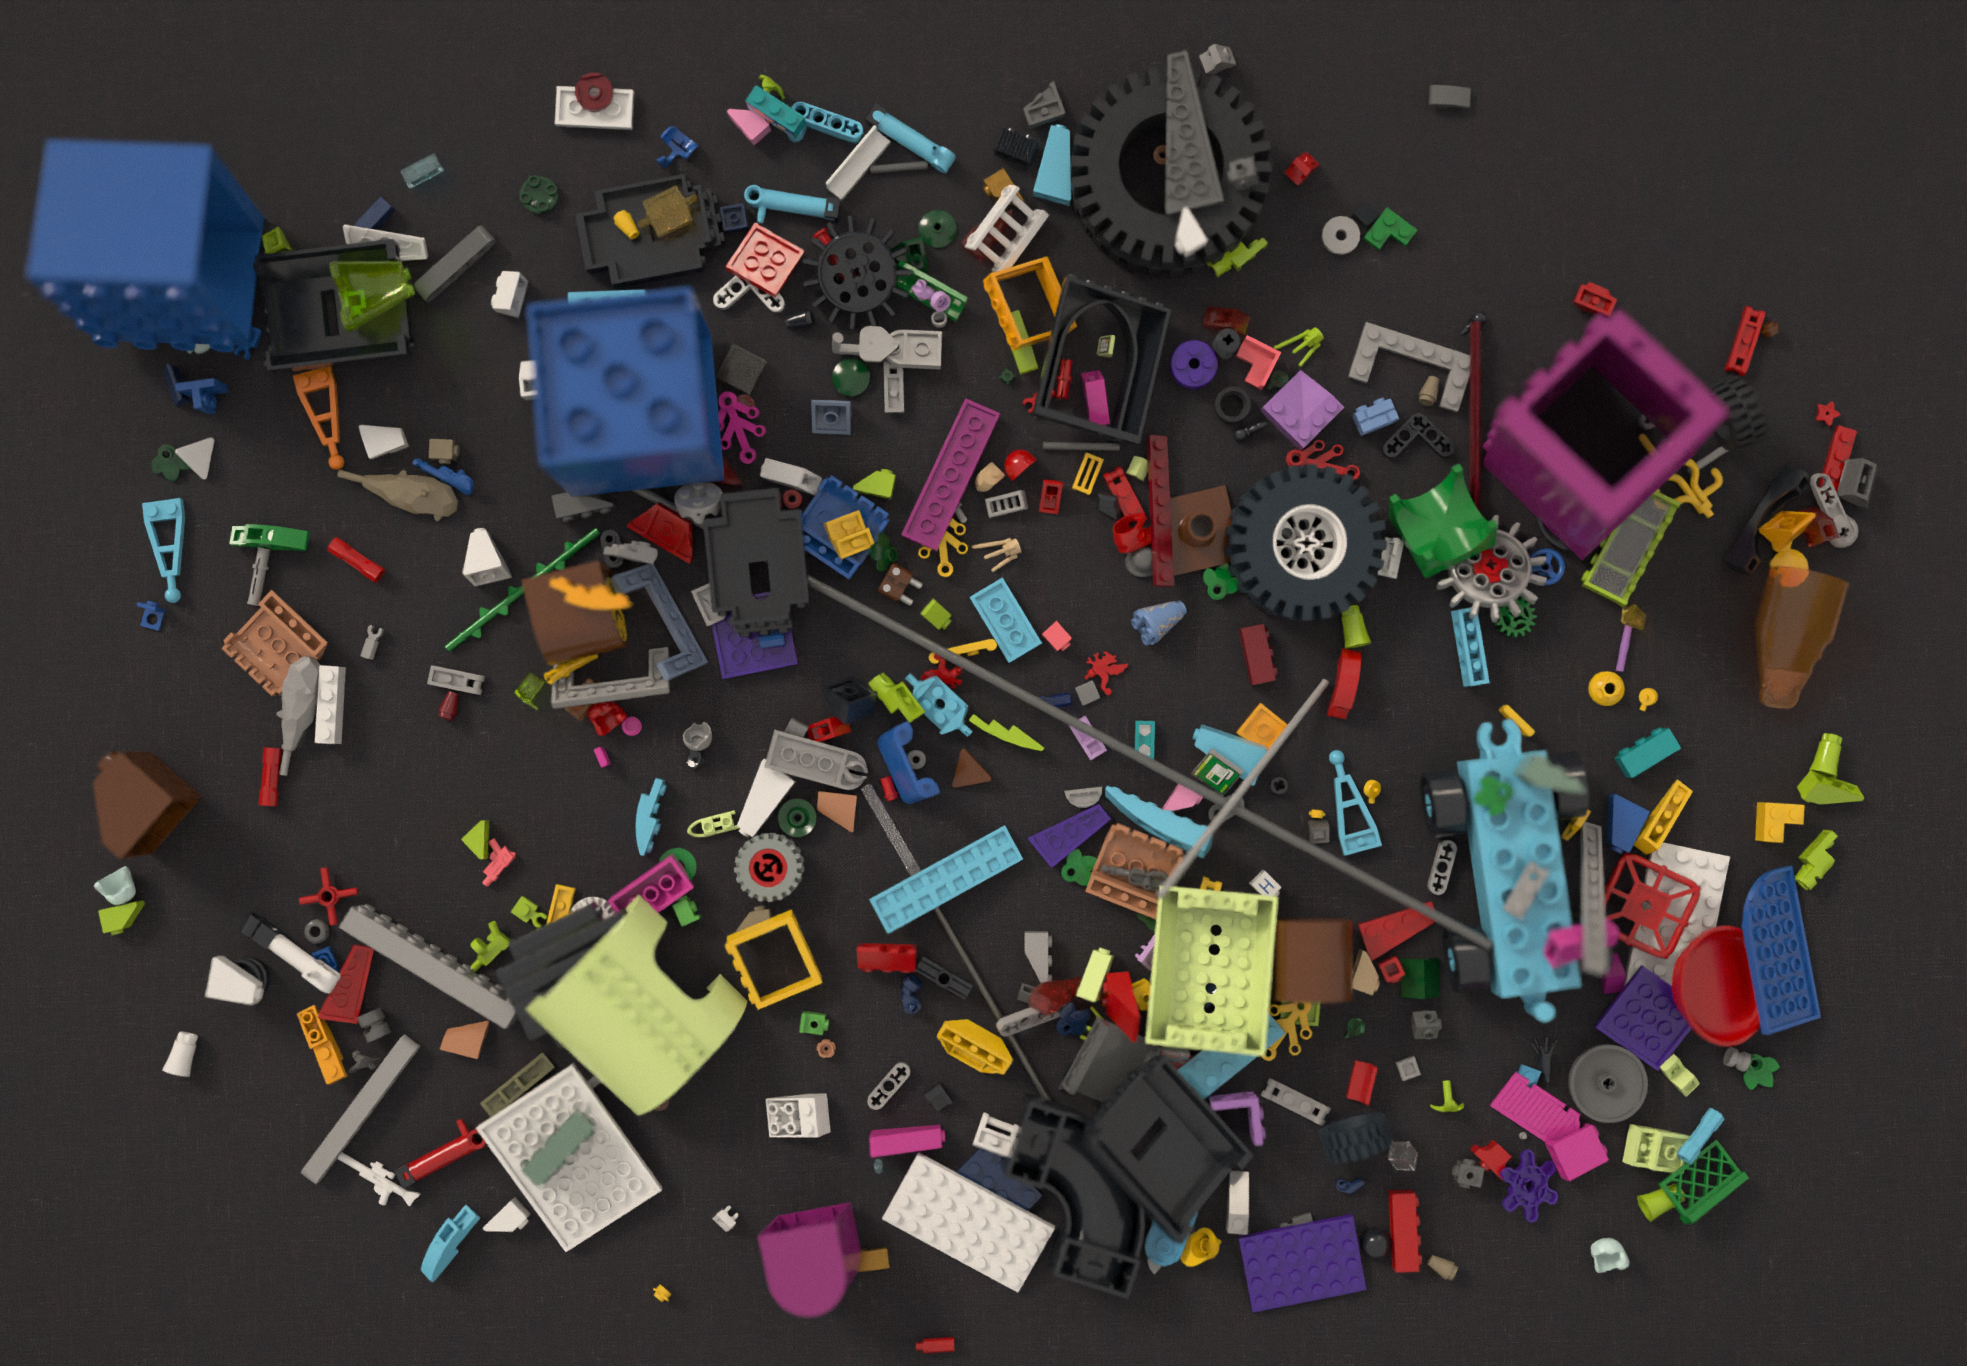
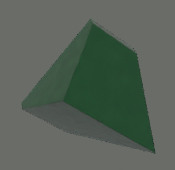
M922 237L903 241L891 248L892 252H895L900 248L908 247L909 252L904 256L897 257V263L899 264L902 260L923 273L929 272Z

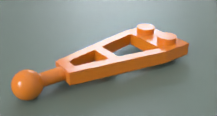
M332 367L318 368L294 375L297 394L323 446L329 447L331 455L328 461L329 466L332 469L339 470L344 466V459L338 454L336 444L340 443L337 384ZM329 387L331 412L316 416L306 394ZM331 420L332 437H326L320 424L321 422Z

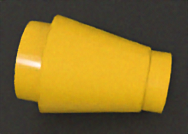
M622 210L614 216V224L630 240L639 236L640 233L630 213Z

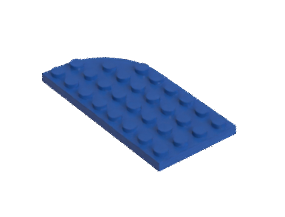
M1793 866L1776 868L1760 876L1751 887L1745 901L1742 923L1762 1034L1767 1035L1821 1018Z

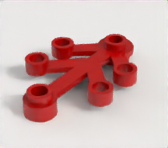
M1316 440L1313 445L1303 451L1291 450L1286 456V463L1289 467L1293 465L1298 467L1307 464H1317L1318 468L1327 466L1336 468V473L1339 475L1348 474V471L1351 470L1354 472V480L1360 475V470L1355 465H1349L1344 468L1325 463L1334 456L1338 457L1343 453V447L1339 444L1334 445L1331 450L1314 460L1306 457L1315 451L1320 452L1324 449L1325 444L1322 440ZM1317 442L1321 443V449L1315 447ZM1335 447H1338L1340 449L1339 454H1336L1334 452ZM1293 456L1298 457L1299 461L1297 463L1292 461Z

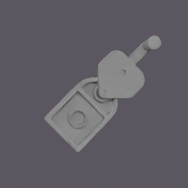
M867 326L860 331L859 345L841 344L844 339L841 333L836 332L832 337V351L835 354L859 355L866 362H882L886 358L889 363L901 368L941 369L942 331L897 330L889 334L882 327Z

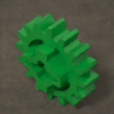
M1523 597L1519 600L1517 598L1515 602L1521 610L1520 615L1517 617L1518 620H1514L1510 609H1506L1508 606L1505 605L1498 608L1500 613L1499 619L1494 625H1500L1498 631L1502 632L1505 630V636H1509L1511 633L1513 638H1516L1518 634L1525 636L1524 631L1530 632L1529 626H1535V623L1532 622V619L1537 618L1536 615H1532L1535 608H1529L1531 603H1524L1525 599ZM1517 624L1524 625L1520 629L1514 630L1517 627Z

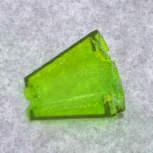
M402 261L329 262L332 279L338 288L342 305L340 315L343 328L347 333L356 330L407 298L415 295L413 285L408 282L411 279L409 269H404Z

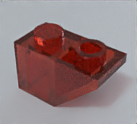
M1813 506L1797 511L1815 513L1816 517L1804 530L1809 547L1840 538L1834 520L1817 507Z

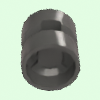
M381 1007L357 1018L360 1027L365 1028L363 1034L367 1043L391 1033L388 1023L383 1021L385 1016Z

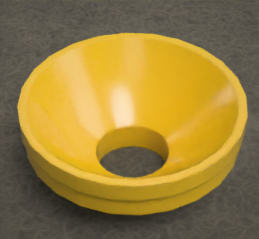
M1604 671L1592 677L1588 690L1590 697L1595 703L1602 706H1611L1621 700L1625 688L1622 679L1617 674ZM1607 683H1612L1615 687V691L1612 694L1605 692L1604 687Z

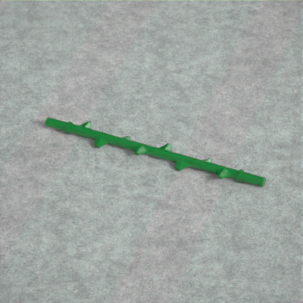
M595 528L575 544L566 542L565 552L549 565L536 564L537 574L533 577L551 573L555 569L564 570L565 561L580 549L586 547L589 542L601 533ZM523 585L519 588L509 586V596L491 610L481 607L479 609L480 619L446 644V649L450 652L461 642L466 641L470 635L481 638V627L498 613L505 616L509 614L508 606L525 593Z

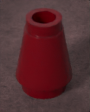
M447 692L438 709V717L453 721L457 715L459 694Z

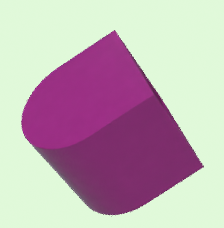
M851 1202L776 1216L758 1236L770 1291L775 1300L784 1309L793 1314L817 1316L827 1312L836 1305L858 1273L861 1261V1248Z

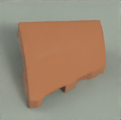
M485 1020L479 1023L447 1029L440 1050L478 1059L490 1021Z

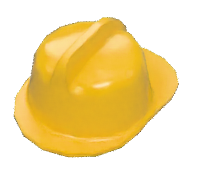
M1201 1228L1189 1236L1180 1259L1186 1266L1193 1267L1199 1265L1206 1260L1214 1258L1218 1254L1219 1245L1222 1242L1220 1239H1217L1209 1228Z

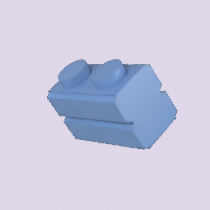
M1383 397L1374 401V405L1367 408V405H1363L1355 409L1356 413L1352 417L1360 436L1399 420L1391 399L1385 400Z

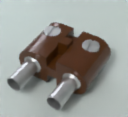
M893 562L879 585L877 592L896 603L898 600H901L911 606L913 600L903 594L905 587L909 583L920 589L923 583L912 578L913 573Z

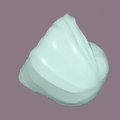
M126 866L98 880L94 885L95 889L113 905H120L130 901L136 892L130 870Z
M1602 1238L1591 1245V1254L1595 1261L1596 1272H1606L1615 1268L1621 1270L1629 1266L1630 1262L1624 1248L1615 1239Z

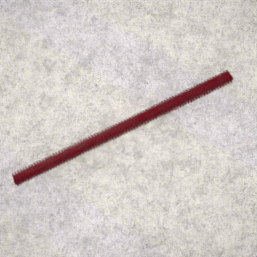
M1472 321L1470 323V497L1478 511H1480L1481 509L1479 508L1481 507L1479 506L1481 505L1479 503L1481 502L1479 501L1481 500L1479 499L1481 497L1479 496L1481 495L1479 494L1481 493L1479 491L1481 490L1479 489L1481 488L1479 487L1481 485L1479 484L1481 483L1479 482L1481 481L1479 479L1481 478L1479 477L1481 476L1479 475L1481 473L1479 472L1481 471L1479 470L1481 469L1479 467L1481 466L1479 465L1481 464L1479 463L1481 461L1479 460L1481 459L1479 458H1481V454L1479 453L1481 452L1479 451L1481 449L1479 448L1481 447L1479 446H1481V442L1479 441L1481 440L1479 439L1481 437L1479 436L1481 435L1479 434H1481V430L1479 429L1481 428L1479 427L1481 425L1479 424L1481 423L1479 422H1481V418L1479 417L1481 416L1479 415L1481 413L1479 412L1481 411L1479 410H1481V406L1479 405L1481 404L1479 403L1481 401L1479 400L1481 399L1479 398H1481V394L1479 393L1481 392L1479 391L1481 389L1479 388L1481 387L1479 386H1481V382L1479 381L1481 380L1479 379L1481 377L1479 376L1481 375L1479 374L1481 373L1479 371L1481 370L1479 369L1481 368L1479 367L1481 365L1479 364L1481 363L1479 362L1481 361L1479 359L1481 358L1479 357L1481 356L1479 355L1481 353L1479 352L1481 351L1479 350L1481 348L1479 347L1481 346L1479 345L1481 344L1479 343L1481 341L1479 340L1481 339L1479 338L1481 336L1479 335L1481 334L1479 333L1481 332L1479 331L1481 329L1479 328L1481 327L1479 326L1481 324L1479 323L1482 322Z

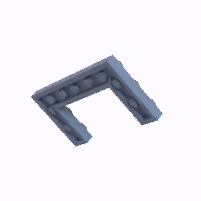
M646 564L609 579L616 593L622 595L645 587L681 652L680 654L656 664L665 682L708 663L654 564Z

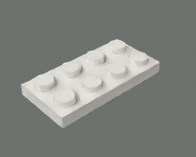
M557 86L555 125L632 130L634 91L613 89L614 96L611 104L602 111L590 112L578 103L575 96V87ZM592 88L589 95L592 97L597 96L599 89Z

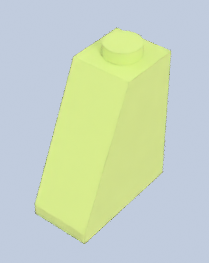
M1100 947L1099 950H1093L1076 996L1093 1002L1101 1000L1103 993L1102 983L1105 982V975L1109 973L1114 955L1110 954V950Z

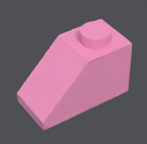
M729 109L727 111L729 118L753 145L771 131L770 122L751 110Z
M1178 784L1162 810L1174 811L1193 807L1194 804L1198 805L1203 797Z

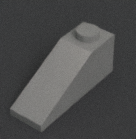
M1231 1170L1229 1172L1225 1228L1228 1233L1247 1235L1249 1171Z

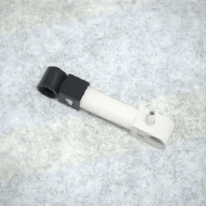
M251 912L241 926L240 931L243 934L252 938L253 941L264 949L273 951L303 973L302 977L321 991L331 993L340 980L341 975L322 960H316L287 939L284 936L285 933L273 924L268 923L262 916Z

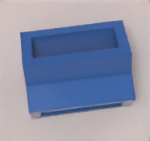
M771 630L768 635H759L758 632L760 648L785 645L784 633H778V630Z

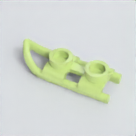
M735 810L699 819L689 826L687 832L693 837L702 838L739 829L737 825L734 826L732 814H736ZM720 818V821L713 822V819ZM702 823L704 834H695L691 829L695 825ZM722 826L723 828L720 830H715V827Z

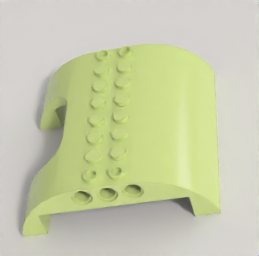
M638 895L625 908L628 913L544 998L539 995L526 1008V1011L632 1111L640 1115L652 1110L669 1098L717 1050L737 1025L744 1013L747 1000L721 974L707 987L710 993L702 999H691L682 993L658 969L653 957L655 945L662 935L667 921Z

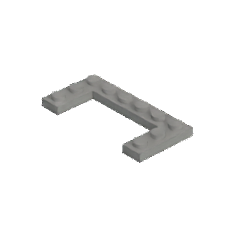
M1368 322L1365 323L1348 378L1367 383L1377 350L1381 348L1449 370L1450 372L1438 407L1458 412L1471 373L1470 355Z
M668 647L649 650L648 677L574 686V671L571 672L568 677H562L553 682V709L669 693V680L665 682L656 665L660 661L669 658Z

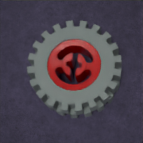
M777 833L760 834L748 840L738 851L739 854L735 859L736 867H734V873H737L736 880L737 883L740 882L741 889L749 893L748 896L751 898L755 897L758 901L765 900L768 902L780 900L792 893L801 882L804 872V858L800 854L801 850L799 847L795 846L794 841L786 838L787 836L778 835ZM767 853L776 855L783 865L782 873L778 872L779 865L775 863L772 866L773 872L769 870L764 874L767 877L773 876L774 881H765L756 872L757 861L760 863V872L766 869L765 863L770 864L774 861L773 858H764V854Z

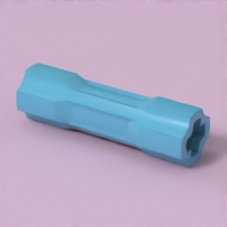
M1712 1108L1707 1110L1695 1131L1676 1153L1682 1161L1688 1164L1694 1162L1706 1141L1724 1121L1723 1115Z

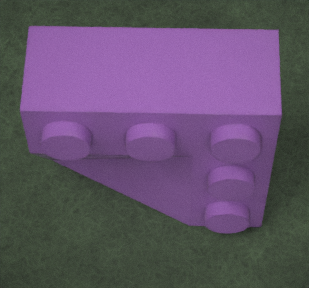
M1300 370L1260 411L1301 451L1344 406L1331 393Z

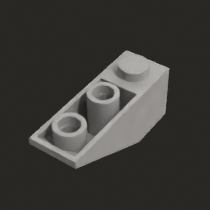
M1025 931V953L1044 990L1048 991V986H1052V975L1048 974V967H1052V955H1048V948H1052V936H1048V931Z

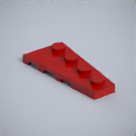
M1431 901L1423 903L1428 907L1434 909L1433 903ZM1407 908L1360 923L1358 927L1370 960L1373 961L1436 921L1411 908Z
M353 945L339 973L341 978L332 992L328 994L317 1018L357 1024L374 951L372 947Z

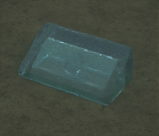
M435 153L405 168L401 173L407 186L412 188L442 172L443 168Z

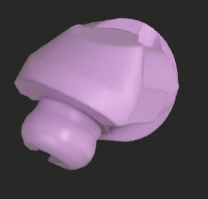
M922 279L913 285V293L921 301L931 300L930 304L937 312H943L949 307L951 299L945 292H935Z

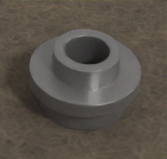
M913 750L907 755L912 769H920L924 766L926 757L923 752ZM914 756H918L920 758L919 763L913 762Z

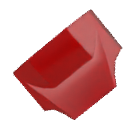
M1589 282L1587 285H1580L1573 304L1593 315L1599 316L1603 314L1606 318H1609L1617 299L1611 297L1609 290Z

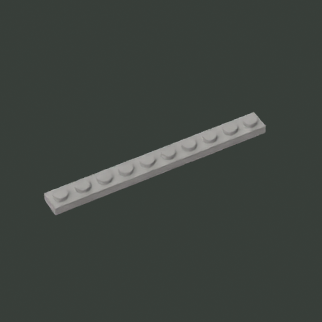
M1584 822L1580 828L1583 969L1604 975L1606 972L1602 832L1601 826Z

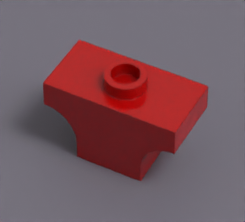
M1305 152L1298 156L1284 173L1299 186L1320 164Z
M1494 1140L1484 1147H1479L1475 1144L1470 1150L1481 1160L1479 1164L1487 1172L1491 1169L1502 1179L1500 1172L1505 1168V1164L1511 1156Z

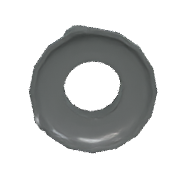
M314 919L307 923L304 934L309 942L316 945L323 943L328 938L330 928L325 921ZM314 926L320 928L321 932L318 937H314L311 934V929Z

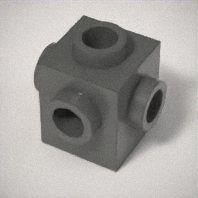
M1253 157L1238 159L1235 162L1229 163L1231 170L1227 172L1229 182L1234 183L1236 190L1246 189L1249 186L1259 184L1257 167Z
M1425 1010L1412 1013L1411 1028L1414 1039L1438 1037V1032L1442 1029L1441 1019L1437 1018L1436 1011Z
M1464 1158L1463 1161L1457 1160V1164L1452 1169V1176H1454V1180L1461 1187L1470 1188L1475 1186L1481 1188L1485 1168L1480 1164H1475L1476 1161Z

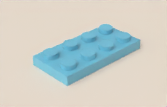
M1003 577L970 597L1009 663L1042 644Z

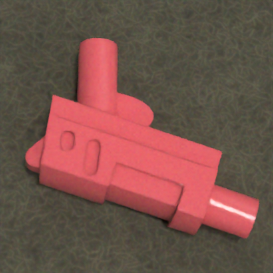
M495 838L488 842L493 849L490 855L492 862L483 871L487 877L482 883L487 887L493 881H497L503 870L516 858V853L511 852L507 846L501 849Z

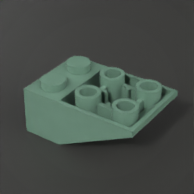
M1536 754L1525 755L1512 773V775L1528 786L1580 793L1586 791L1581 787V782L1575 778L1570 779L1566 777V772L1563 769L1548 764L1549 760L1541 754L1538 756Z

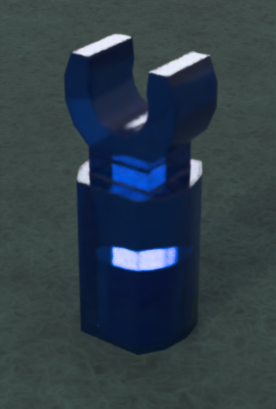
M1069 692L1050 695L1051 698L1046 696L1038 697L1055 707L1071 705Z

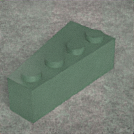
M577 1109L558 1128L559 1131L557 1133L554 1132L546 1140L545 1146L543 1148L539 1147L530 1158L531 1161L526 1160L522 1164L521 1172L537 1187L541 1184H547L553 1177L551 1173L555 1169L560 1170L567 1162L565 1159L570 1154L573 1156L580 1149L581 1146L579 1144L584 1139L587 1141L594 1134L593 1129L595 1125Z

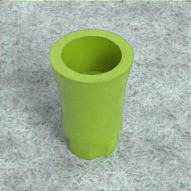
M1349 606L1350 609L1343 612L1341 618L1345 649L1371 644L1359 606Z
M1827 733L1822 735L1809 772L1811 770L1837 778L1842 737Z
M1677 1184L1667 1186L1671 1192H1677ZM1662 1189L1637 1196L1638 1204L1649 1221H1653L1664 1212L1675 1207ZM1681 1197L1680 1203L1685 1201L1684 1197Z

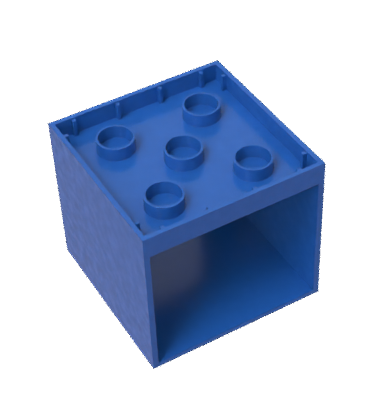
M47 140L28 278L42 290L43 297L55 302L60 307V313L71 317L77 323L76 327L81 331L87 332L93 338V343L97 346L116 348L118 341L132 342L133 346L141 349H155L157 343H171L170 345L173 348L192 351L195 350L196 344H210L209 346L213 350L232 352L235 345L249 346L257 283V273L254 271L253 262H255V255H260L264 217L211 146Z
M691 288L528 305L541 465L571 497L725 480L711 331Z

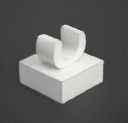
M730 1206L719 1211L712 1218L726 1232L736 1224L734 1220L738 1217V1213L734 1214L733 1217L728 1215Z

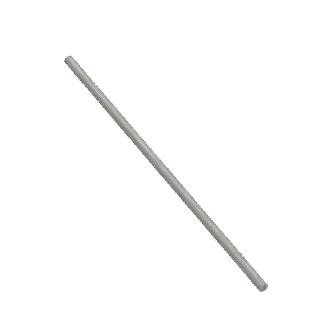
M1326 679L1320 682L1156 894L1157 897L1163 899L1329 685Z

